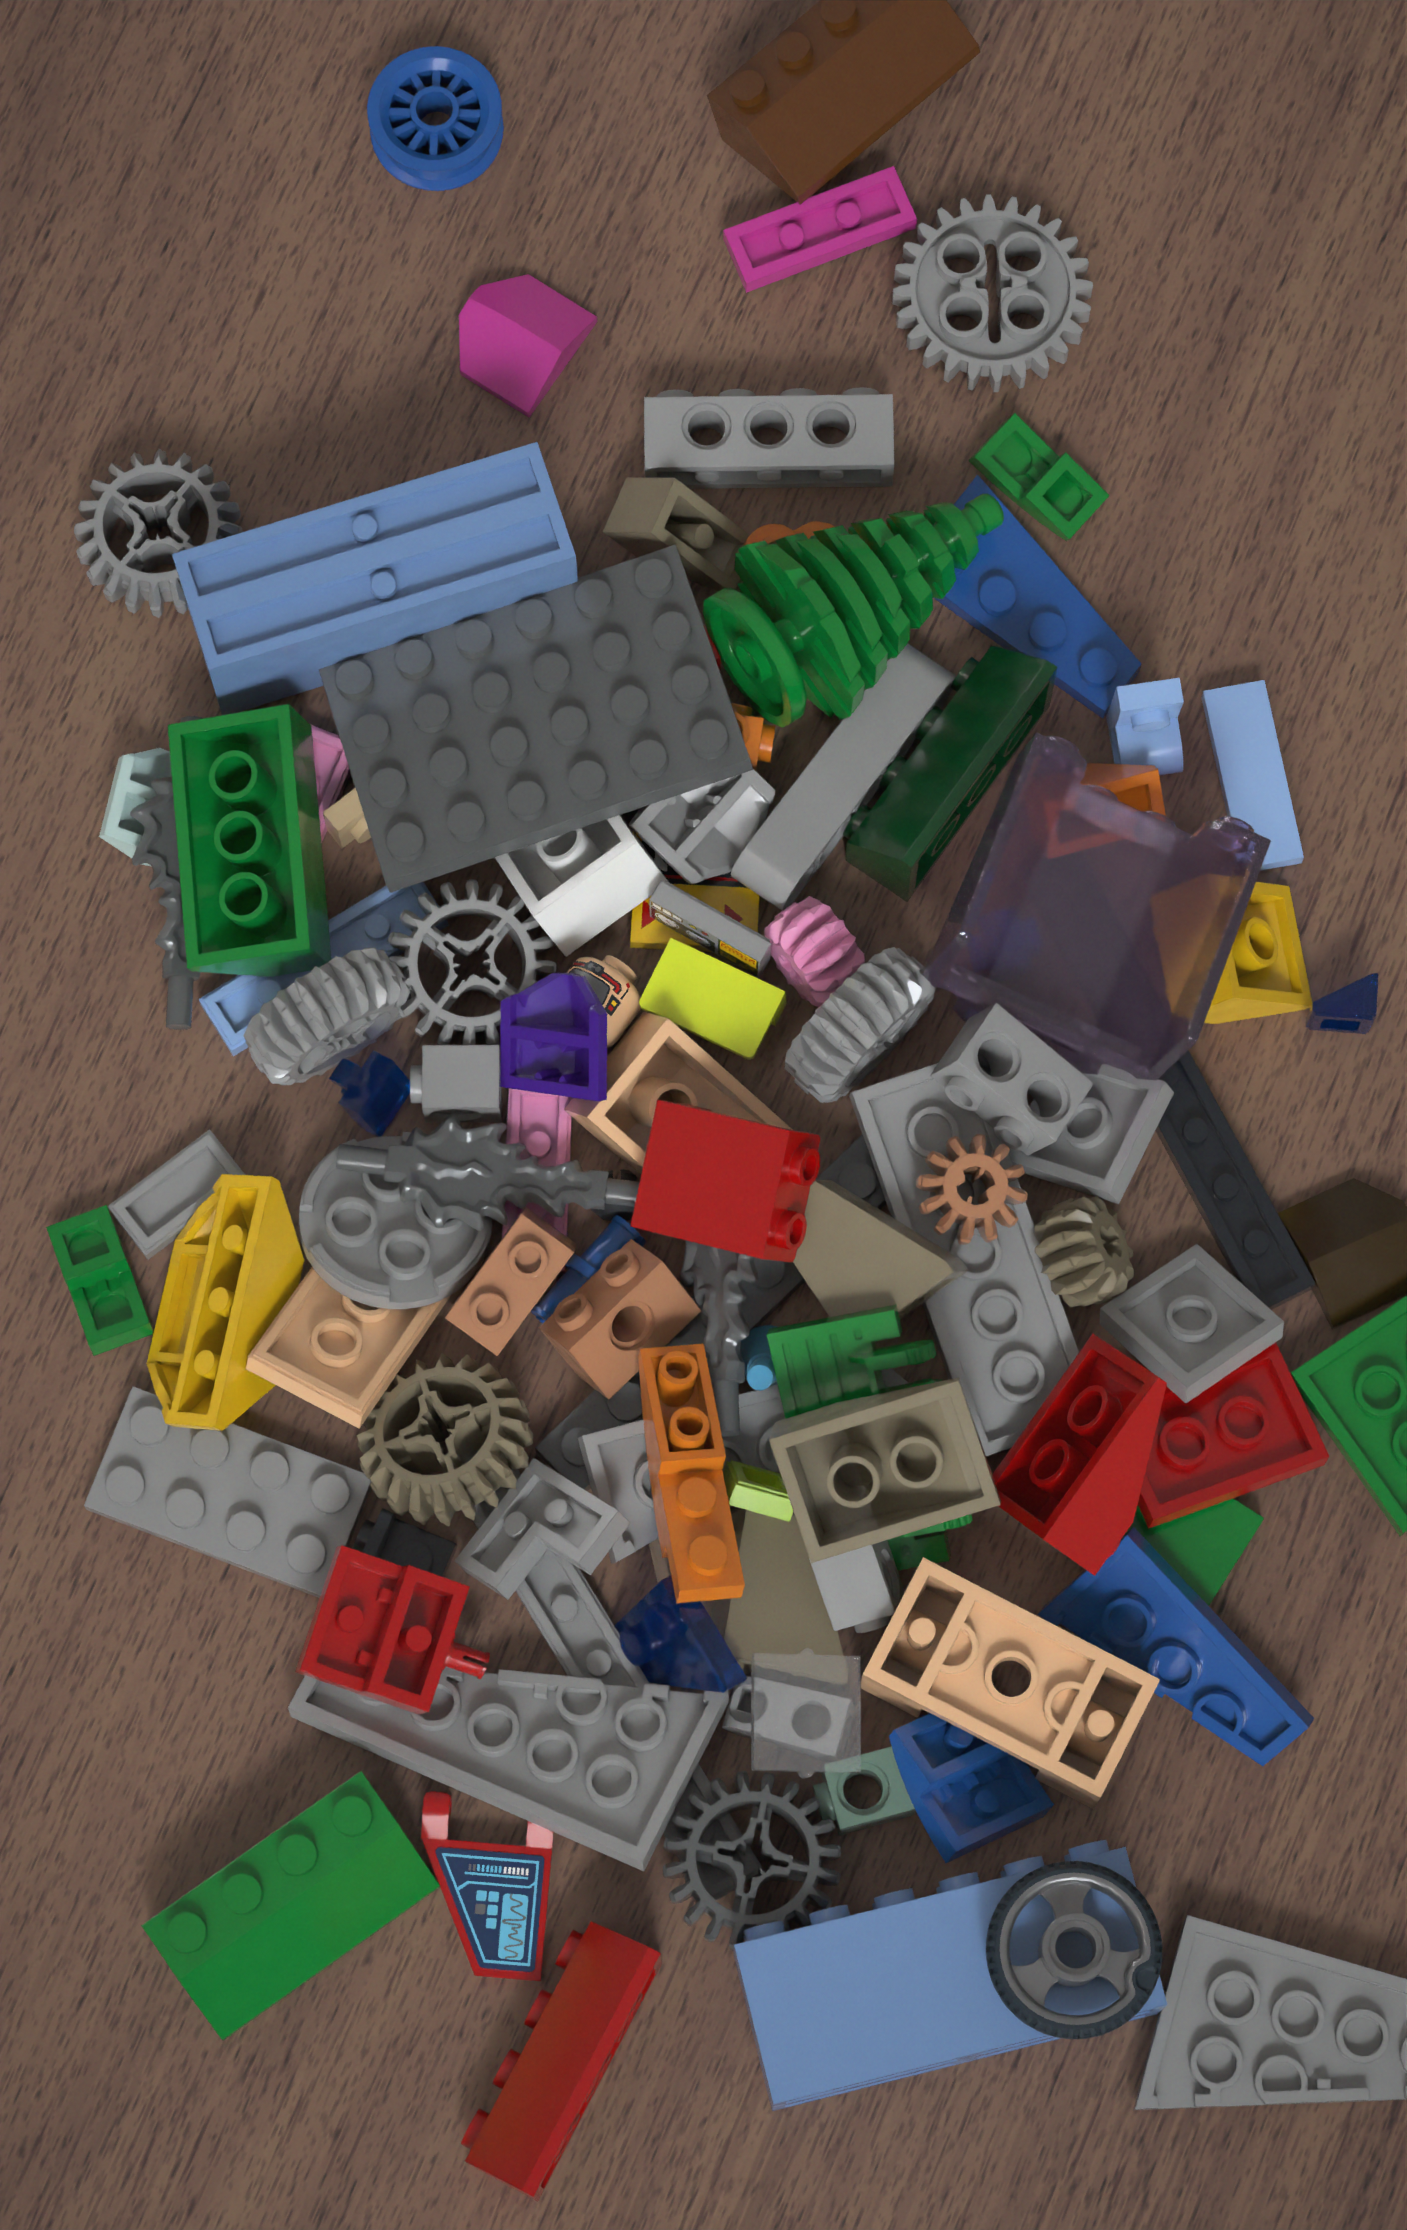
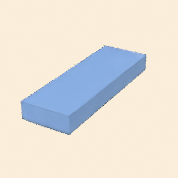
M1265 680L1203 691L1201 699L1240 874L1301 864L1304 855Z

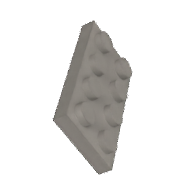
M132 1386L85 1501L84 1507L86 1510L320 1598L336 1547L340 1545L348 1547L371 1491V1480L360 1471L232 1423L223 1431L170 1426L164 1422L161 1412L163 1406L157 1395Z

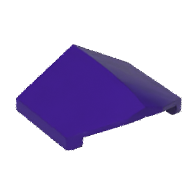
M555 972L520 993L513 994L501 1001L500 1087L592 1101L607 1100V1012L585 976L574 973Z

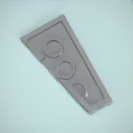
M777 1384L765 1390H754L739 1394L740 1434L722 1437L726 1454L722 1470H724L726 1461L731 1462L733 1460L773 1472L779 1471L769 1441L775 1422L785 1419ZM643 1420L590 1433L578 1438L592 1494L618 1510L630 1522L629 1526L608 1552L611 1564L620 1561L659 1538L650 1485Z

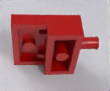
M340 1545L336 1547L295 1672L415 1714L428 1713L441 1673L445 1667L475 1676L477 1679H482L487 1667L472 1663L463 1658L483 1665L489 1663L490 1653L454 1642L455 1631L470 1586L411 1565L400 1566Z

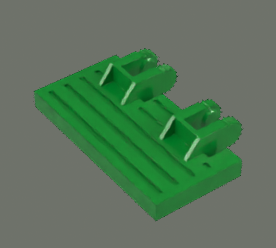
M897 1304L770 1328L766 1335L785 1419L843 1401L942 1381L938 1379H922L912 1383L885 1388L881 1372L884 1369L922 1364L931 1358H935L934 1356L937 1355L934 1341L928 1339L876 1348L875 1341L900 1337L902 1333ZM969 1514L888 1539L887 1541L897 1570L918 1567L923 1557L935 1564L949 1561L951 1550L946 1530L960 1528L973 1521L972 1515Z

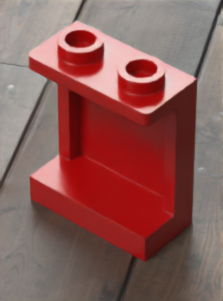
M657 1100L630 1227L759 1259L793 1262L797 1249L801 1246L806 1234L805 1210L810 1186L817 1178L820 1169V1155L818 1152L820 1136L809 1132L786 1129L711 1111V1109L694 1105Z

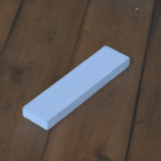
M424 882L391 893L386 885L328 920L331 958L333 959L335 956L343 957L351 950H362L364 948L384 950L388 957L403 954L404 950L394 948L387 941L391 932L411 936L412 931L399 920L404 910L413 912L420 919L426 916L419 907L417 899L423 893H427L432 898L433 896ZM448 919L435 927L438 930H442L449 926ZM311 971L274 977L237 975L199 998V1002L229 1051L235 1056L248 1048L243 1035L252 1016L259 1013L263 1004L275 998L277 991L287 988L295 982L296 978L303 977Z

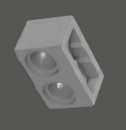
M994 1003L968 1018L930 1075L945 1088L947 1097L953 1103L965 1110L974 1111L994 1128L996 1137L1003 1144L1011 1149L1022 1151L1027 1156L1056 1142L1094 1084L998 1003ZM978 1053L987 1059L991 1069V1076L980 1067ZM1027 1093L1036 1100L1039 1106V1116L1029 1107Z

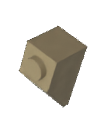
M626 477L603 530V533L636 557L676 545L687 579L716 591L724 588L736 589L740 577L734 570L735 553H739L737 549L744 546L746 539L750 535L676 478Z

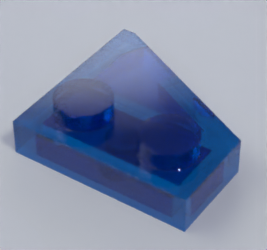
M671 1575L662 1579L614 1625L620 1635V1646L625 1657L633 1665L640 1667L649 1683L724 1693L747 1680L746 1675L702 1602L676 1603Z

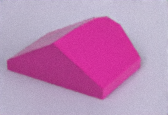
M529 274L480 285L469 297L459 314L460 375L525 416L530 417L598 322L597 316Z

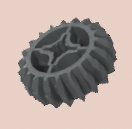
M737 1772L735 1783L737 1793L730 1795L721 1778L713 1779L710 1787L716 1801L711 1805L701 1794L693 1792L689 1796L688 1802L691 1808L699 1815L695 1820L679 1812L672 1819V1824L678 1830L686 1833L687 1838L669 1837L664 1841L663 1849L665 1851L683 1856L682 1861L670 1862L664 1865L662 1869L664 1878H684L685 1884L674 1888L669 1893L671 1903H682L692 1897L696 1904L686 1912L683 1921L688 1926H692L704 1914L707 1915L712 1921L706 1928L704 1939L711 1943L717 1939L722 1926L732 1929L729 1940V1949L734 1951V1944L743 1942L744 1930L755 1926L783 1921L786 1932L792 1930L788 1922L793 1918L801 1928L810 1926L809 1914L811 1913L805 1906L809 1903L823 1910L829 1908L832 1903V1899L827 1894L816 1889L817 1884L836 1886L839 1884L841 1877L839 1872L821 1867V1862L840 1858L841 1847L835 1844H819L818 1840L833 1832L835 1826L831 1819L822 1820L814 1825H811L808 1819L820 1807L818 1799L812 1797L798 1809L792 1802L797 1796L799 1784L790 1781L786 1785L782 1797L771 1794L775 1778L774 1774L769 1772L763 1774L760 1791H749V1776L747 1772ZM752 1809L748 1829L741 1838L735 1841L717 1840L716 1843L701 1841L709 1827L723 1816L739 1810ZM771 1814L780 1817L794 1829L803 1844L807 1862L794 1860L792 1855L784 1854L772 1845L769 1838ZM759 1830L758 1848H761L760 1859L770 1862L771 1867L766 1873L759 1868L758 1877H752L749 1893L745 1894L743 1888L746 1876L743 1875V1864L733 1861V1856L737 1851L745 1855L746 1846L752 1845L754 1832ZM696 1861L710 1863L712 1868L720 1869L732 1878L735 1885L732 1910L719 1904L707 1892L699 1877ZM787 1880L804 1883L796 1896L784 1906L765 1914L752 1915L756 1893L764 1884L771 1881L787 1883Z

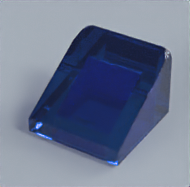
M1378 973L1370 974L1314 1001L1306 1017L1305 1027H1309V1030L1366 1034L1369 1032L1377 1012Z

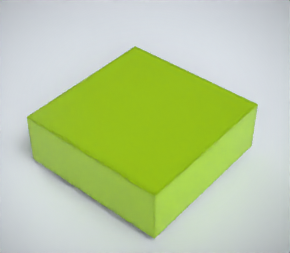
M733 1460L731 1462L726 1461L723 1475L730 1506L790 1522L793 1509L780 1473Z

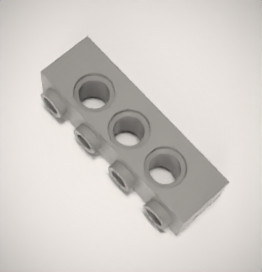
M860 387L848 389L842 395H817L811 389L794 388L783 391L780 396H756L750 390L730 389L721 392L719 396L694 397L691 392L685 390H666L660 392L657 397H644L645 478H676L689 489L892 486L894 474L893 394H879L875 389ZM769 427L779 430L784 435V438L776 444L765 445L755 440L753 434L762 428ZM825 427H835L843 431L846 438L836 444H826L817 439L815 433ZM710 428L718 431L722 435V439L713 445L705 446L693 441L691 436L697 430Z

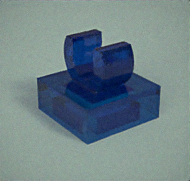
M374 1050L362 1068L352 1061L342 1058L329 1077L331 1082L343 1088L341 1090L343 1096L338 1103L360 1128L377 1137H382L410 1094V1080L392 1059Z

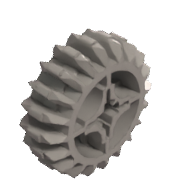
M159 448L154 456V464L144 465L141 455L134 452L131 456L133 469L124 473L120 466L111 463L108 471L112 483L107 484L93 479L90 488L96 500H80L78 509L80 515L86 521L77 523L74 526L76 539L84 543L77 549V556L81 564L91 565L86 572L89 582L93 586L105 584L103 592L105 598L111 603L125 595L127 610L135 614L141 608L144 601H149L152 615L159 618L164 611V602L173 601L177 612L184 615L187 611V604L177 570L163 573H151V571L163 564L175 565L172 554L194 547L191 537L185 531L191 523L190 514L196 506L204 512L209 520V529L204 542L206 544L243 532L241 526L234 524L241 517L239 505L236 502L227 501L231 496V491L225 481L212 483L214 479L213 469L207 464L192 472L193 464L191 457L183 453L176 460L175 464L171 466L168 463L166 452ZM167 494L156 502L140 500L152 495ZM118 517L126 522L128 531L133 534L126 545L128 553L121 561L110 550V536ZM158 527L161 533L162 527H169L171 537L167 536L160 540L157 534L156 540H150L147 530L151 531Z
M469 879L466 882L464 890L465 899L457 900L455 889L450 882L443 883L440 887L443 905L438 907L430 895L423 893L417 899L419 907L426 915L423 919H420L416 914L408 910H404L401 913L399 920L412 931L411 936L398 932H391L389 935L388 944L405 951L404 957L391 956L389 959L391 962L394 961L399 969L403 971L405 976L403 981L409 988L412 998L401 1006L402 1012L399 1013V1016L406 1018L419 1009L425 1015L415 1028V1033L420 1037L428 1032L433 1022L443 1027L438 1036L437 1045H448L452 1039L453 1031L462 1032L461 1045H475V1033L483 1032L486 1045H500L496 1027L500 1026L501 1009L485 1016L464 1017L448 1012L449 1008L457 998L468 991H480L491 999L495 997L501 1002L503 999L513 994H518L537 982L535 981L536 975L547 976L556 972L555 962L549 960L537 961L536 953L545 952L553 946V940L550 937H541L532 941L529 933L537 929L540 924L532 915L523 923L515 917L525 904L519 895L511 901L507 909L497 905L503 892V887L499 884H493L488 893L487 901L477 899L479 890L477 880ZM465 915L479 916L492 921L479 937L470 941H461L449 933L445 935L435 927L447 919ZM507 933L515 942L521 958L522 975L518 990L506 981L507 977L501 974L494 962L495 949ZM489 941L490 945L482 955L485 961L480 965V968L487 969L486 976L482 979L473 974L466 981L462 980L456 990L450 991L449 988L458 977L455 971L461 965L453 963L454 955L458 953L467 958L473 951L477 952L484 942ZM421 942L434 950L433 954L441 960L446 969V981L433 999L428 996L419 978L417 960Z
M892 947L884 949L881 953L874 954L867 963L861 964L854 974L847 977L843 984L830 994L822 1006L815 1010V1014L802 1026V1031L792 1040L791 1047L786 1052L784 1069L795 1078L794 1082L807 1095L810 1093L820 1103L837 1101L840 1097L846 1096L854 1086H859L863 1079L873 1072L891 1054L896 1046L904 1041V1037L917 1025L918 1019L927 1011L928 1005L934 998L936 982L926 973L927 969L913 956L906 955L900 948Z
M376 948L351 950L343 957L335 956L328 963L320 967L315 966L308 974L296 978L295 982L287 988L277 991V996L263 1004L259 1013L252 1016L243 1035L249 1047L251 1058L261 1073L264 1072L272 1084L292 1085L294 1083H304L315 1075L322 1076L327 1070L342 1064L350 1057L360 1053L368 1045L377 1042V1038L393 1028L395 1021L401 1018L399 1016V1013L402 1012L401 1006L406 1001L412 999L410 990L403 981L405 976L394 961H390L384 950H377Z

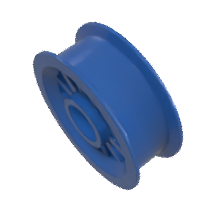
M440 46L414 49L392 60L379 73L370 90L367 116L374 152L382 166L402 183L428 191L451 190L466 185L478 178L495 160L501 147L504 132L501 96L490 72L472 56L453 48ZM432 83V86L425 88L424 84ZM442 83L449 84L447 88L442 87ZM412 90L415 96L409 94L408 92ZM432 112H442L450 117L445 123L437 126H431L421 121L427 114ZM457 141L463 144V146L459 147ZM425 149L429 150V155L422 153ZM447 150L448 152L447 154L439 155V151Z

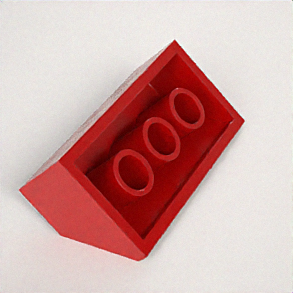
M592 1921L589 1923L584 1935L573 1929L555 1963L556 1966L565 1970L553 1994L544 1989L538 1994L524 2022V2025L533 2029L522 2053L513 2049L509 2050L492 2083L502 2089L490 2114L480 2108L478 2109L461 2141V2145L470 2149L465 2159L468 2165L537 2202L662 1965L660 1952Z

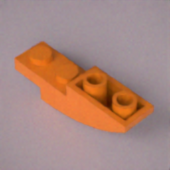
M704 1344L642 1348L639 1350L638 1359L650 1485L662 1558H668L676 1603L741 1598L745 1582L722 1470L726 1454Z

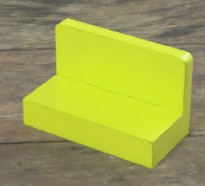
M670 938L639 1000L642 1010L669 1018L678 1027L748 1060L755 1057L770 1025L776 1026L787 1004L786 991L673 938Z

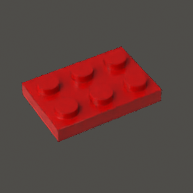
M1276 1342L1187 1403L1182 1401L1166 1386L1138 1501V1506L1148 1528L1325 1465L1329 1454Z

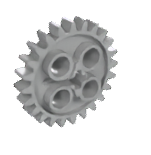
M990 194L985 196L982 211L974 212L971 204L966 198L960 200L959 217L953 218L941 207L937 210L936 217L938 229L936 230L921 222L917 228V239L920 244L905 242L903 245L902 257L907 263L896 264L894 280L901 284V286L893 288L892 304L905 308L897 312L896 325L897 328L901 329L913 328L907 335L906 347L908 350L927 346L923 356V366L926 369L935 365L940 360L945 363L944 381L949 382L959 371L967 373L968 390H973L980 376L989 377L993 392H999L1002 376L1010 375L1017 387L1021 389L1025 385L1026 370L1031 368L1036 375L1045 379L1048 377L1049 371L1047 357L1064 364L1067 361L1069 352L1065 342L1080 344L1083 329L1077 323L1088 322L1091 306L1082 301L1091 298L1093 282L1081 279L1087 274L1089 261L1088 258H1072L1077 251L1078 239L1076 236L1061 241L1058 240L1062 224L1059 218L1045 226L1039 224L1041 206L1036 204L1026 216L1018 214L1017 197L1012 196L1004 211L996 210L994 200ZM987 244H993L996 248V293L1000 298L998 308L1000 341L998 343H992L989 340L988 334L989 300L988 292L985 289L987 260L984 250ZM1015 256H1025L1033 260L1037 266L1028 271H1017L1010 267L1006 261ZM954 258H964L972 262L975 268L967 273H956L948 269L945 263ZM1026 313L1034 316L1040 324L1031 329H1021L1013 325L1009 318L1015 314ZM965 315L973 318L978 326L969 331H959L951 327L948 320L954 316Z

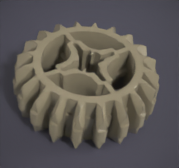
M441 1353L435 1368L428 1369L424 1362L416 1359L415 1374L405 1379L403 1375L397 1373L393 1379L395 1388L391 1392H384L377 1403L379 1409L372 1410L363 1424L367 1431L357 1435L358 1447L363 1454L359 1458L361 1469L365 1476L371 1480L370 1486L379 1499H383V1501H387L391 1509L401 1517L410 1512L415 1521L425 1525L435 1513L439 1522L449 1527L455 1512L462 1510L466 1518L474 1521L476 1515L475 1505L485 1500L487 1504L498 1508L499 1499L495 1491L499 1487L516 1489L517 1479L512 1470L529 1467V1457L524 1449L534 1444L532 1440L533 1433L527 1424L530 1421L529 1410L524 1401L518 1398L520 1394L515 1384L508 1380L507 1377L502 1378L498 1369L490 1363L480 1368L476 1360L466 1354L455 1366L450 1357ZM450 1405H464L459 1407H450ZM443 1425H445L450 1434L446 1439L442 1430ZM444 1440L448 1448V1454L444 1452L440 1444ZM434 1471L443 1473L438 1475H423Z

